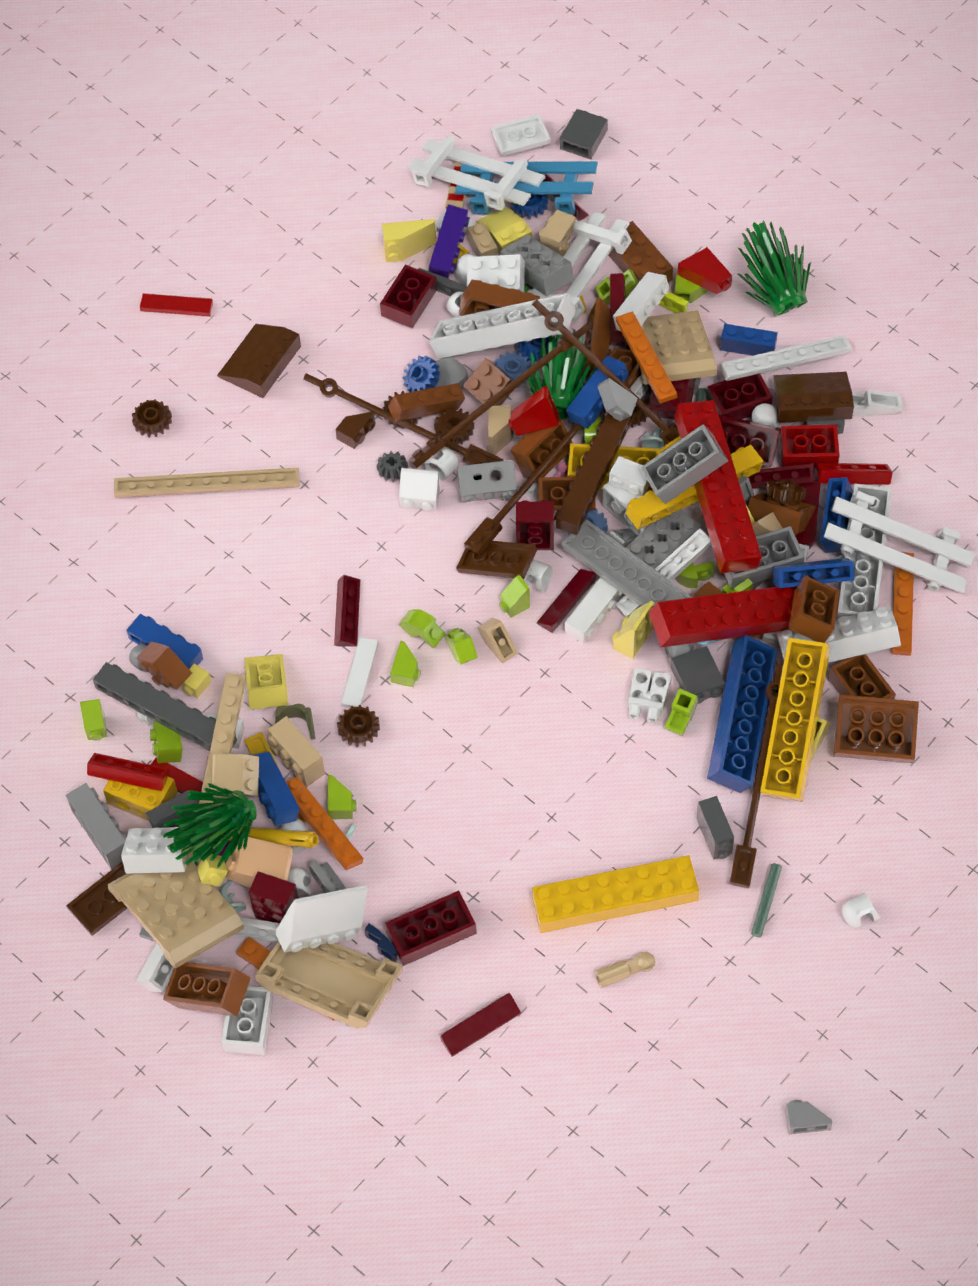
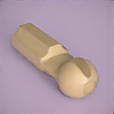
M641 952L633 959L623 960L595 971V976L600 988L627 979L638 972L652 970L656 961L651 953Z

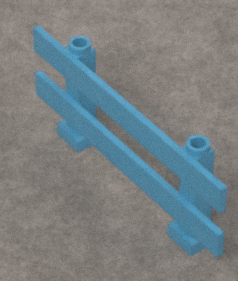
M598 161L528 162L527 170L540 174H565L564 182H542L539 187L524 182H517L513 189L529 194H561L560 197H555L556 210L567 214H575L574 194H592L594 185L593 182H577L578 175L596 174ZM462 163L460 172L466 174H481V179L493 182L495 174ZM460 185L456 186L455 194H476L475 197H470L469 203L472 214H490L491 209L486 204L484 193Z

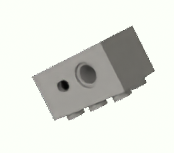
M513 460L458 466L457 468L461 503L498 498L507 501L517 492ZM492 477H499L500 480L494 481Z

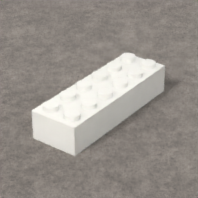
M890 606L880 607L873 611L860 612L852 616H842L836 619L835 628L825 642L831 648L828 663L901 646L898 626ZM784 630L777 633L783 662L788 638L814 641L792 630Z

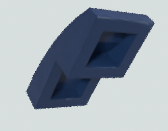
M368 923L364 929L366 938L378 944L377 948L380 955L393 962H397V952L390 940L380 930Z

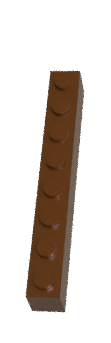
M634 410L630 417L622 421L613 418L612 415L605 411V419L599 423L597 428L598 434L596 437L593 436L590 443L591 448L585 452L582 466L579 465L577 468L576 479L570 482L569 493L564 495L561 503L562 507L555 513L554 520H556L557 529L578 535L633 421Z

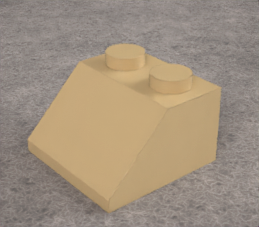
M492 406L489 409V452L494 455L512 441L514 430H511L509 426L511 406Z
M213 754V785L230 791L244 792L243 795L247 798L258 796V756Z

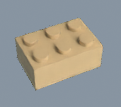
M287 716L267 729L271 752L282 759L281 762L287 770L291 769L294 773V778L298 776L306 788L325 775L322 756Z

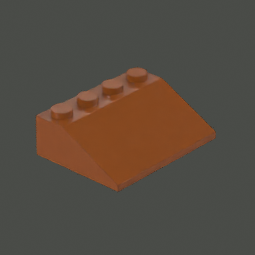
M839 695L833 757L913 763L916 751L919 701Z

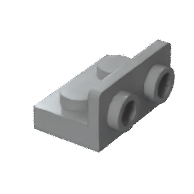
M316 860L308 863L311 875L324 893L346 889L328 862L319 865Z

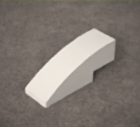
M866 390L864 394L852 392L854 402L853 416H876L902 411L901 396L899 394Z

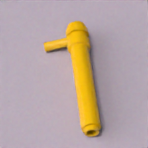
M251 827L248 836L280 845L307 848L316 846L319 841L318 835L310 831Z

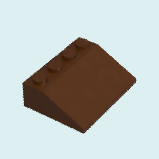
M255 323L217 376L264 398L300 349V335L285 327Z
M847 372L773 375L778 423L852 419L854 402Z

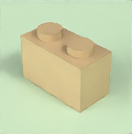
M556 210L554 215H550L546 227H543L539 233L540 243L560 253L573 233L576 217Z
M484 222L467 227L468 242L476 256L498 255L497 246Z

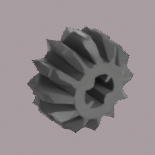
M390 451L389 454L383 453V457L378 458L376 467L380 477H384L386 481L391 479L394 483L396 478L400 480L401 468H408V463L404 455L400 456L399 451L395 454Z

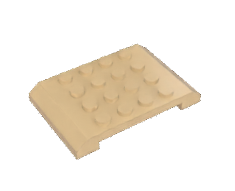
M698 310L647 317L641 327L670 381L717 375L715 357ZM641 369V376L644 385L649 384Z
M193 862L186 866L185 872L130 873L108 884L109 891L119 902L122 901L161 947L165 958L175 969L244 929L238 913L213 885L201 883L197 866Z
M278 941L257 971L255 980L268 991L358 1029L368 1026L400 976L403 965L386 958L380 962L338 943H326L316 948L308 947L298 952L290 951L284 953Z

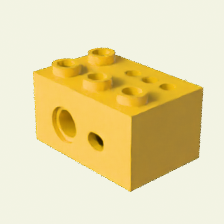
M167 777L162 791L111 780L107 782L103 789L108 805L147 821L149 819L146 812L175 798L178 794L175 781L170 777Z

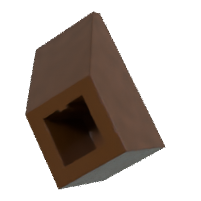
M367 412L346 416L335 429L336 439L355 449L358 444H362L366 434L374 429L376 424L374 413Z

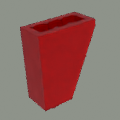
M708 247L678 263L677 274L680 277L715 294L727 291L732 285V274Z
M548 386L541 388L511 411L509 426L511 430L515 431L516 436L559 426V413Z

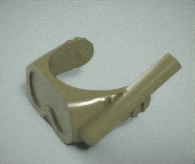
M303 704L280 706L276 709L275 724L286 716L288 718H301L307 723L311 740L316 739L310 707L305 708Z

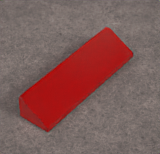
M816 463L818 480L824 484H828L830 478L847 477L850 484L889 485L893 474L888 464Z
M94 753L87 763V775L157 791L164 789L170 770Z

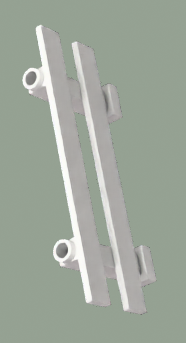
M452 136L444 137L440 142L429 139L422 147V151L431 153L426 161L414 157L407 166L412 171L414 182L430 187L433 183L431 177L460 185L484 193L487 206L501 211L505 207L504 200L524 206L530 199L531 194L513 189L518 181L539 187L545 179V175L527 170L528 162L523 158L516 159L512 165L455 147L456 141ZM448 158L502 175L503 178L497 184L440 165Z
M594 212L587 223L580 221L574 224L573 231L578 236L563 256L571 262L572 267L591 240L601 243L566 292L576 310L572 322L576 323L584 312L585 308L579 297L609 253L615 248L617 253L623 255L632 242L626 230L629 222L617 218L610 230L600 226L607 216ZM535 288L529 289L527 292L540 296V299L556 296L553 295L555 291L545 296Z
M860 491L853 495L850 502L839 497L835 498L832 511L848 517L850 520L847 530L828 523L824 538L842 544V554L851 556L853 551L856 550L927 579L928 589L932 591H939L940 586H945L959 593H964L968 579L946 571L949 559L967 567L972 566L975 553L954 545L960 540V532L944 526L934 537L869 510L874 504L875 497ZM865 524L936 553L933 565L860 536L862 525Z

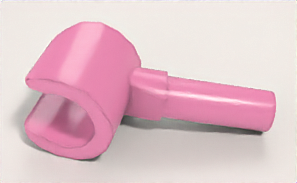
M565 462L557 465L559 472L553 477H565L568 475V466Z

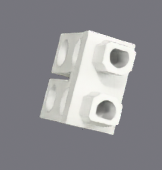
M635 668L628 700L630 719L637 720L640 717V713L648 714V722L657 723L659 717L663 715L667 694L670 689V674L654 671L652 680V671Z

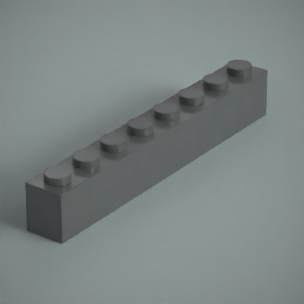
M106 662L93 678L97 690L210 751L216 724L215 718L206 717L197 708L192 709L186 706L182 700L173 699L167 692L155 689L147 681H140L137 676L124 672L116 664L111 665ZM236 734L234 737L233 746L237 742Z

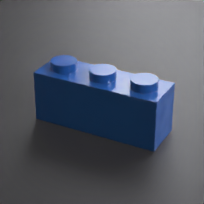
M724 323L720 351L750 356L775 351L778 332Z

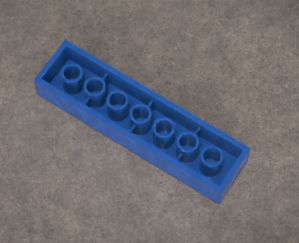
M748 635L742 636L733 643L707 775L708 780L739 793L753 786L769 701L765 691L768 684L773 680L778 653L777 648Z

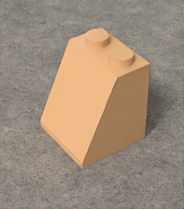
M248 837L246 849L244 850L242 844L241 849L238 851L237 845L235 852L226 862L228 872L225 878L248 888H251L258 871L288 881L294 848Z

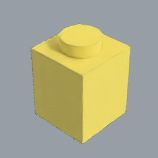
M194 663L189 669L192 674L181 686L182 691L186 695H192L198 699L212 681L210 673Z
M211 854L198 864V874L201 883L220 887L228 870L225 861L217 868V864L222 856L217 855L213 861H210V858L213 856Z

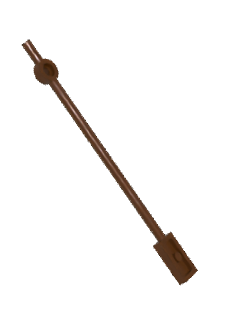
M537 299L533 301L532 305L545 317L544 323L547 329L550 331H560L607 378H610L638 398L635 405L663 431L660 434L662 440L668 444L680 436L677 425L674 422L668 426L563 325L564 318L560 312H550ZM555 317L558 321L553 322L551 318Z
M586 323L573 335L579 339L591 328ZM564 335L558 339L557 347L442 437H433L426 443L427 446L423 449H417L412 454L413 457L410 458L414 466L418 468L445 447L447 441L561 352L570 349L573 344Z
M307 373L304 375L303 380L318 386L323 396L330 398L337 395L394 422L390 412L339 389L334 379L326 378L320 380ZM328 387L333 388L331 391L326 390ZM407 420L394 422L428 439L439 436ZM450 440L445 443V447L464 455L462 461L469 465L504 461L502 458L473 444H470L467 449Z
M575 424L494 519L485 518L465 541L464 545L467 549L481 555L503 529L500 524L503 518L583 426Z
M780 663L776 666L774 682L769 683L765 691V695L770 700L744 842L743 845L737 844L729 882L730 885L748 889L751 883L757 851L756 848L751 847L778 698V695H773L772 691L779 692L783 664Z

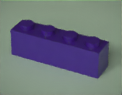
M448 204L429 264V272L448 279L450 273L454 274L456 267L454 259L459 257L461 248H458L460 242L463 243L465 232L463 230L464 227H468L470 221L467 209Z

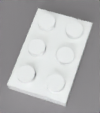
M540 114L491 127L492 135L502 157L551 144V139Z

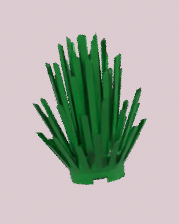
M763 219V222L759 223V225L756 222L752 224L755 232H750V229L746 228L756 252L746 235L742 233L745 240L744 245L754 263L741 248L738 249L749 264L747 265L748 269L765 288L766 292L748 273L744 274L746 278L740 273H737V275L764 299L748 291L745 293L772 309L776 316H780L808 302L805 294L811 262L808 264L807 271L803 269L804 245L801 247L799 258L797 244L794 246V261V254L790 255L787 238L782 227L780 226L779 228L782 239L781 243L776 236L772 222H770L773 242Z
M556 334V338L555 336L552 337V335L549 336L548 353L557 347L558 339L563 334ZM583 336L579 338L581 342H583ZM542 338L541 358L546 355L545 338ZM574 345L567 351L561 352L542 367V379H540L538 371L535 373L536 378L534 374L531 378L529 377L528 381L532 388L527 387L531 395H533L544 386H548L558 410L559 419H568V422L570 420L566 410L583 387L581 386L590 369L588 365L581 378L587 358ZM531 353L530 356L532 363L534 365L536 361L534 355ZM596 366L594 367L593 371L591 372V374H590V376L588 377V379H587V381L585 382V384L588 382V380L591 378V376H592V375L594 374V372L597 370V367H596Z
M207 783L209 787L216 790L204 788L206 793L188 791L190 794L186 799L213 802L173 806L172 810L186 809L178 811L177 816L193 812L194 814L166 822L164 827L175 824L179 828L165 833L163 838L174 837V842L167 846L170 852L175 853L182 849V854L177 856L176 860H180L194 851L192 857L184 863L188 865L191 862H197L199 859L204 861L216 850L210 858V861H213L230 838L233 837L217 864V868H219L223 861H227L235 852L237 845L238 851L241 849L242 844L244 850L246 849L250 828L256 819L257 811L252 800L249 801L243 795L244 792L239 790L230 791L226 788L223 789Z

